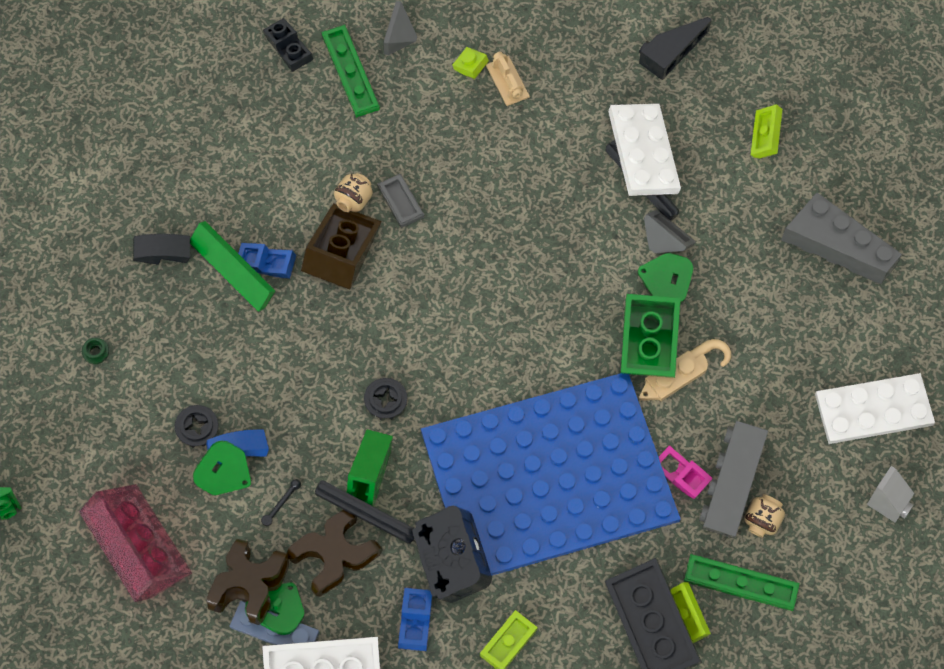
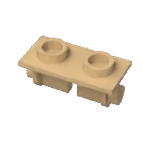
M502 52L494 54L493 62L486 64V67L506 106L530 98L510 57Z

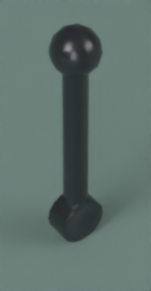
M298 479L291 481V487L269 515L262 517L261 522L264 526L272 524V518L291 494L301 487V482Z

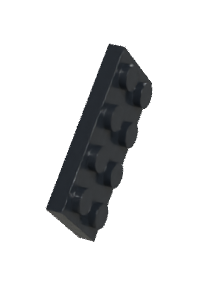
M656 558L605 581L641 669H690L702 663Z

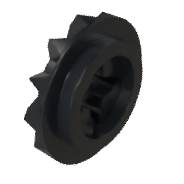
M380 378L373 381L367 387L364 394V403L370 415H374L380 420L383 418L392 420L398 414H402L407 405V392L404 386L397 380ZM387 390H389L390 399L394 401L388 402L385 408H383L382 400L378 398L384 397Z
M189 406L182 410L175 420L177 437L183 444L190 445L192 448L195 446L205 447L207 440L215 437L217 431H219L217 416L206 406ZM193 417H195L199 424H205L201 427L200 435L195 430L189 429L193 427Z

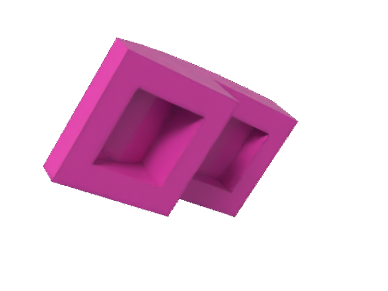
M668 446L659 456L660 463L670 454L679 464L678 469L672 473H669L662 467L666 479L683 493L695 499L709 484L712 477L695 462L691 461L689 463L671 446Z

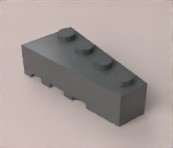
M816 193L789 223L781 239L785 243L793 244L802 248L803 251L825 258L828 262L849 269V271L878 284L884 282L896 268L902 256L899 251L819 193Z
M736 421L733 427L728 426L723 441L728 443L725 453L720 452L715 467L720 469L717 480L712 478L707 493L712 498L709 506H703L699 521L704 522L702 529L730 538L736 537L768 430L740 421Z

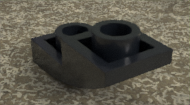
M284 18L263 29L267 40L292 72L313 60L312 53L298 39L297 32Z
M145 234L134 236L133 261L159 265L161 259L188 263L190 259V236L179 234Z

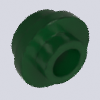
M100 338L88 339L82 346V356L90 364H100L109 355L107 343ZM94 348H99L100 353L97 355H92L91 350Z

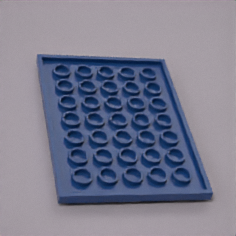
M616 374L421 428V434L444 508L457 506L472 514L492 576L680 522L679 513L629 374Z

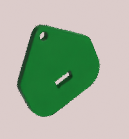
M665 253L638 268V275L651 296L680 298V303L685 300L693 273V264L688 258ZM673 275L678 276L676 285L671 284Z
M228 441L215 442L193 472L194 483L212 495H220L249 487L251 479L245 452ZM219 461V462H221V464H218V469H217V471L215 472V471H213L212 469L214 468V466L216 465V463Z
M289 582L283 583L275 591H268L271 601L269 610L277 613L278 616L267 613L264 621L260 624L280 635H288L294 632L304 618V609L297 587L294 583Z

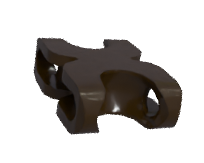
M345 510L340 511L326 521L324 525L325 536L316 532L308 533L293 543L287 550L288 558L294 564L308 557L319 558L324 562V569L311 583V590L318 597H321L342 583L344 579L343 567L353 571L361 570L379 557L382 552V547L375 540H369L358 546L351 545L345 540L344 533L357 522V517Z
M236 539L226 556L229 572H222L217 575L207 596L208 610L221 613L230 602L237 599L248 601L246 607L248 622L260 625L271 607L268 591L277 590L282 585L288 571V553L277 550L273 552L267 561L252 563L249 561L251 550L248 541Z

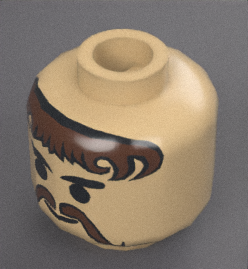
M358 173L346 175L334 191L336 204L344 212L361 211L373 194L371 182L364 175Z
M765 494L762 497L753 498L744 515V521L750 526L748 531L763 538L764 534H776L785 517V512L781 508L783 504Z

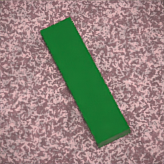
M342 25L321 32L355 117L357 118L380 110L378 101L346 26Z
M206 221L200 222L190 239V244L258 312L266 308L275 290Z
M690 554L684 582L790 611L794 610L800 585L798 582Z

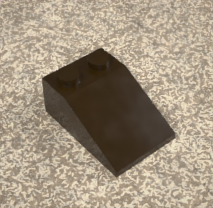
M333 203L306 246L301 271L350 290L361 270L382 221L358 212H344L337 204Z

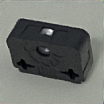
M449 506L440 512L415 522L416 528L412 529V533L433 597L453 603L479 592L491 584L492 575L473 516L469 511L457 506Z

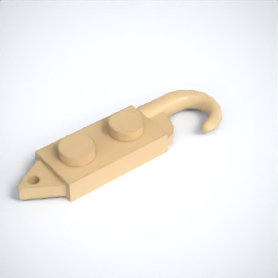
M711 339L693 350L682 354L676 358L675 378L657 376L645 378L646 384L639 396V401L660 400L661 402L702 376L707 371L708 366L704 355L713 349L723 351L725 357L721 362V366H726L731 359L729 346L719 339Z

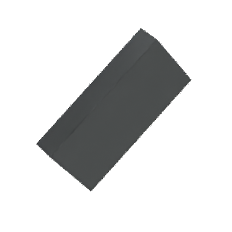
M401 173L377 184L378 189L401 228L424 218V213Z

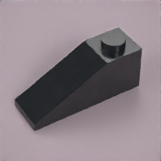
M705 17L658 34L650 42L646 41L639 50V64L663 80L709 32L712 19Z

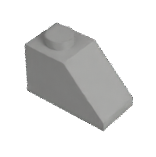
M891 466L867 505L891 521L896 522L899 516L905 519L913 507V504L909 501L914 492L899 472Z

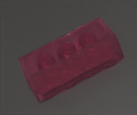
M136 484L97 491L79 511L134 602L153 598L192 574Z

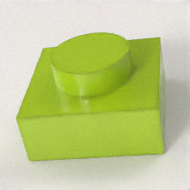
M466 47L453 63V68L457 72L475 79L489 60L486 54Z

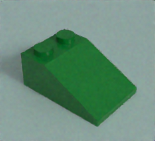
M626 294L621 374L675 378L680 298Z

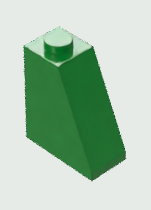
M367 429L348 475L346 492L373 507L375 506L391 454L393 436Z

